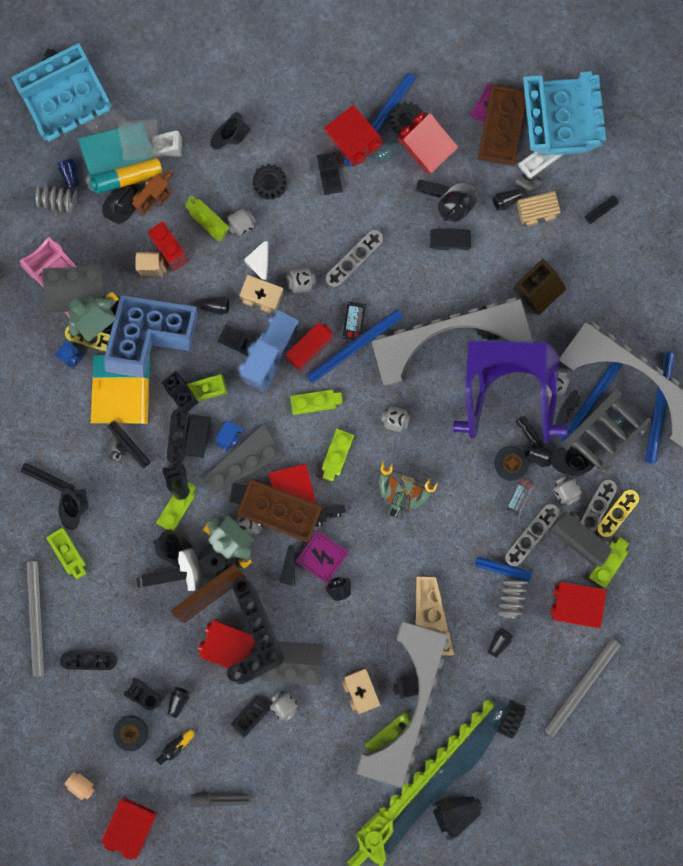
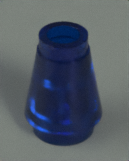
M73 159L59 162L58 170L67 188L79 186L76 163L73 162Z

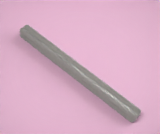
M29 561L27 562L32 670L33 676L39 677L44 675L38 562Z
M614 639L610 640L546 727L545 732L552 737L556 735L619 649V642Z

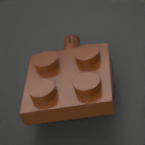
M167 169L162 177H159L157 174L154 177H150L145 183L146 187L143 191H139L133 197L132 205L142 217L154 203L161 207L173 193L167 183L174 175L169 169Z

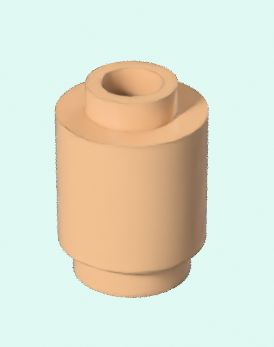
M73 772L64 784L68 787L67 790L80 800L84 798L88 800L95 791L92 788L94 784L80 773Z

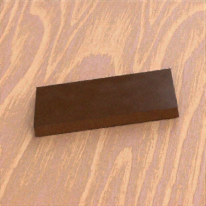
M491 85L477 160L515 166L526 109L524 90Z
M250 479L236 515L309 543L323 506Z
M233 564L173 608L172 614L183 623H186L232 589L233 583L237 578H247L246 575Z

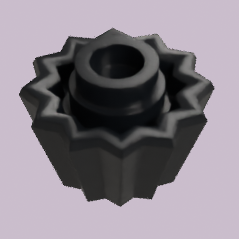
M337 577L325 586L326 592L334 601H341L351 595L350 578Z

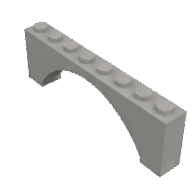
M511 298L505 300V304L502 305L493 303L487 305V309L480 311L479 308L472 309L463 316L460 313L449 316V320L445 321L436 319L431 321V325L427 326L423 324L415 325L412 327L413 330L405 332V329L395 331L392 336L387 337L386 334L377 336L376 340L372 341L383 386L387 387L404 382L403 375L406 367L417 350L429 339L447 330L477 328L491 332L507 342H533L521 299Z
M593 321L590 323L585 322L560 356L559 361L573 371L585 364L609 361L630 365L647 374L659 386L668 402L672 421V432L669 438L683 447V389L678 386L680 382L673 377L666 378L662 375L664 373L663 370L656 365L652 368L646 364L648 360L640 354L636 357L631 353L632 349L626 344L622 343V345L616 343V337L608 332L604 334L599 331L601 327Z
M401 621L396 640L402 642L408 650L416 668L419 683L417 706L406 728L393 741L370 753L362 752L356 770L358 775L400 788L403 787V783L407 784L410 772H407L409 764L413 765L416 753H413L414 746L419 745L421 734H419L420 726L424 727L427 715H424L425 709L430 707L433 697L430 696L431 689H435L438 677H435L437 669L441 670L444 661V658H441L443 650L446 651L449 645V639H447L446 634L405 621Z

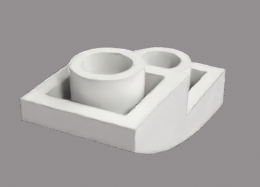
M191 548L180 551L178 557L180 571H187L186 582L188 584V591H196L204 586L203 573L199 566L198 558Z

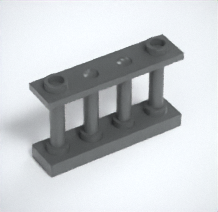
M618 389L562 444L567 451L571 447L577 448L598 468L593 474L595 477L600 473L604 475L611 468L608 464L638 434L642 436L649 429L647 424L651 419L647 418L641 423L620 404L619 398L622 393ZM609 408L617 410L637 429L630 437L607 416L606 411ZM597 420L603 422L624 442L617 450L594 429L595 426L593 424ZM584 434L590 435L611 455L604 463L582 443L580 438Z

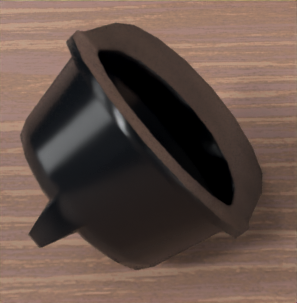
M240 112L233 113L215 131L210 141L212 149H221L228 143L238 145L250 132V127L242 120Z
M459 182L450 187L438 203V211L444 220L451 222L462 220L477 202L478 194L476 189L467 182Z
M133 184L112 190L102 206L104 218L116 224L127 221L135 211L132 205L133 197L139 190Z
M573 447L568 451L565 448L556 449L550 457L552 466L558 472L575 477L582 476L595 467L586 456Z
M64 488L61 491L58 514L63 526L69 530H74L78 527L81 515L88 509L89 504L85 489L70 490L69 488Z
M172 529L163 531L160 537L153 541L156 555L179 568V552L189 548L193 549L192 545L185 538Z

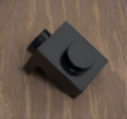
M417 675L396 678L397 683L393 684L395 695H399L400 699L419 694Z

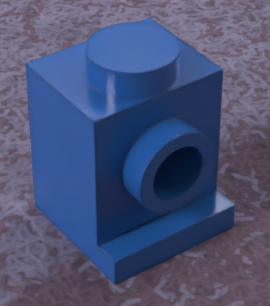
M67 340L54 354L72 369L85 356Z
M226 420L215 439L219 442L217 446L225 451H228L231 446L235 447L240 438L238 433L243 434L244 430Z

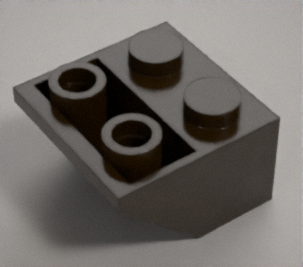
M542 258L514 285L513 289L540 315L566 290V287L557 272Z

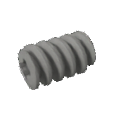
M39 183L35 194L36 205L38 208L44 206L45 209L52 208L53 211L59 208L60 212L66 210L67 213H72L77 203L78 191L75 190L74 194L71 195V190L68 189L65 194L62 187L59 189V192H56L55 186L49 191L48 185L41 189V184Z
M513 579L503 581V584L508 588L501 590L506 596L500 597L505 603L499 604V607L504 609V611L498 612V615L503 618L520 620L517 616L523 615V612L518 610V608L524 607V604L520 603L519 600L525 599L520 593L526 592L527 589L523 588L522 585L528 584V582Z

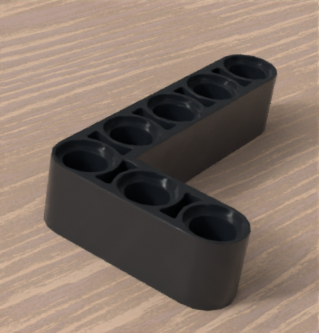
M240 577L234 581L233 591L259 652L231 665L227 669V678L238 685L245 684L279 667L284 661L282 650L255 586L247 579ZM247 584L246 590L241 592V587ZM254 601V606L248 609V604ZM261 618L260 625L255 626V621ZM268 635V641L262 644L263 637ZM276 653L275 660L270 662V655ZM258 661V668L252 670L253 663ZM241 670V676L235 679V673Z

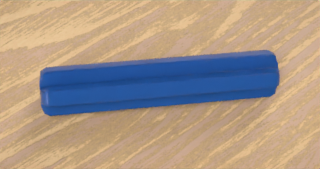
M477 557L475 566L527 582L531 579L532 573L527 570Z

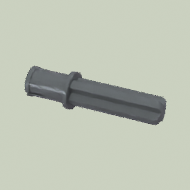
M208 792V794L190 795V807L203 806L210 808V806L249 804L248 794L210 795V792Z

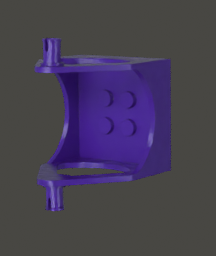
M468 341L466 371L468 421L454 420L453 432L468 433L471 439H475L487 388L501 376L522 372L536 376L541 383L544 441L549 442L552 436L567 437L568 424H553L557 402L559 353L546 342ZM478 374L480 386L474 412L472 380ZM547 386L549 387V389H550L551 392H552L551 401H550V406H549V411H548Z

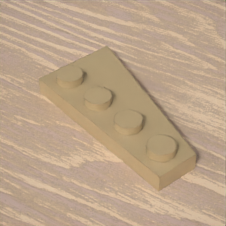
M416 577V625L446 634L447 639H449V645L446 651L443 650L442 655H454L436 577Z

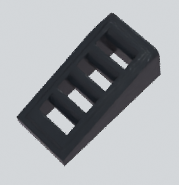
M293 545L288 546L280 577V583L295 586V548Z
M256 695L230 726L242 738H245L267 714L270 707ZM255 703L264 710L262 713L253 706ZM249 709L258 716L257 719L248 712ZM244 715L253 722L251 725L243 718ZM239 721L248 728L246 731L237 724Z

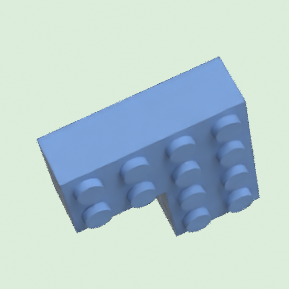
M121 295L115 315L116 320L113 323L104 357L105 371L144 378L152 345L190 351L197 322V307Z
M279 310L276 314L273 313L268 321V330L263 331L256 343L252 342L248 349L249 357L247 361L243 360L238 369L244 383L263 393H266L300 327L299 320Z

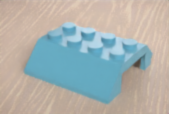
M79 43L11 77L44 141L47 139L51 141L61 136V132L65 134L77 128V124L83 125L95 119L94 115L100 116L110 111L109 108L112 107Z
M580 72L578 79L544 82L542 75L523 77L530 150L547 156L586 153L601 147V142L606 141L605 127H599L605 124L603 109H597L603 106L601 91H596L601 89L599 75H593L592 72Z

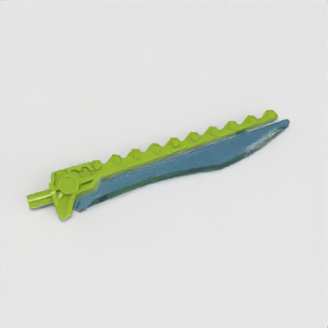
M489 699L484 701L483 711L481 713L478 711L472 713L471 724H462L459 736H450L448 747L437 749L436 760H427L425 771L415 772L412 784H403L401 796H392L390 807L380 808L379 812L377 811L356 833L360 849L347 861L350 866H360L368 857L379 866L384 865L386 854H391L401 839L430 804L454 782L473 769L481 759L497 732L506 703H500L484 723L477 728L476 726L495 705ZM472 733L473 735L469 738V740L461 747V749L454 755V757L446 764V766L439 772V774L431 781V783L424 789V791L416 798V800L395 822V833L388 840V838L393 833V820L416 796V794L431 779V777L438 771V769L446 762V760L453 754V752L461 745V743L468 737V735Z

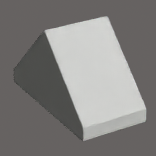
M179 131L168 132L152 138L153 156L181 157L182 137Z
M264 241L244 261L260 280L267 282L269 245L268 242Z

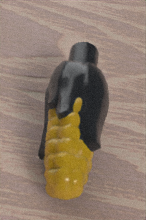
M189 729L168 743L162 750L163 754L156 759L157 763L161 766L165 761H171L176 758L192 740V737L195 735L194 731Z

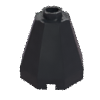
M212 544L202 547L198 557L203 577L213 580L233 564L236 566L238 564L237 557L226 558L221 552H216ZM213 559H218V564L216 566L214 565V562H212Z
M473 796L440 799L432 802V807L436 806V809L433 810L434 816L442 833L447 832L448 835L445 836L447 840L457 838L481 815L482 805L479 799H475Z

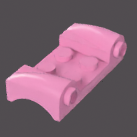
M50 237L36 251L20 260L21 267L33 279L35 278L42 287V268L77 267L62 251V247L56 241L53 242Z

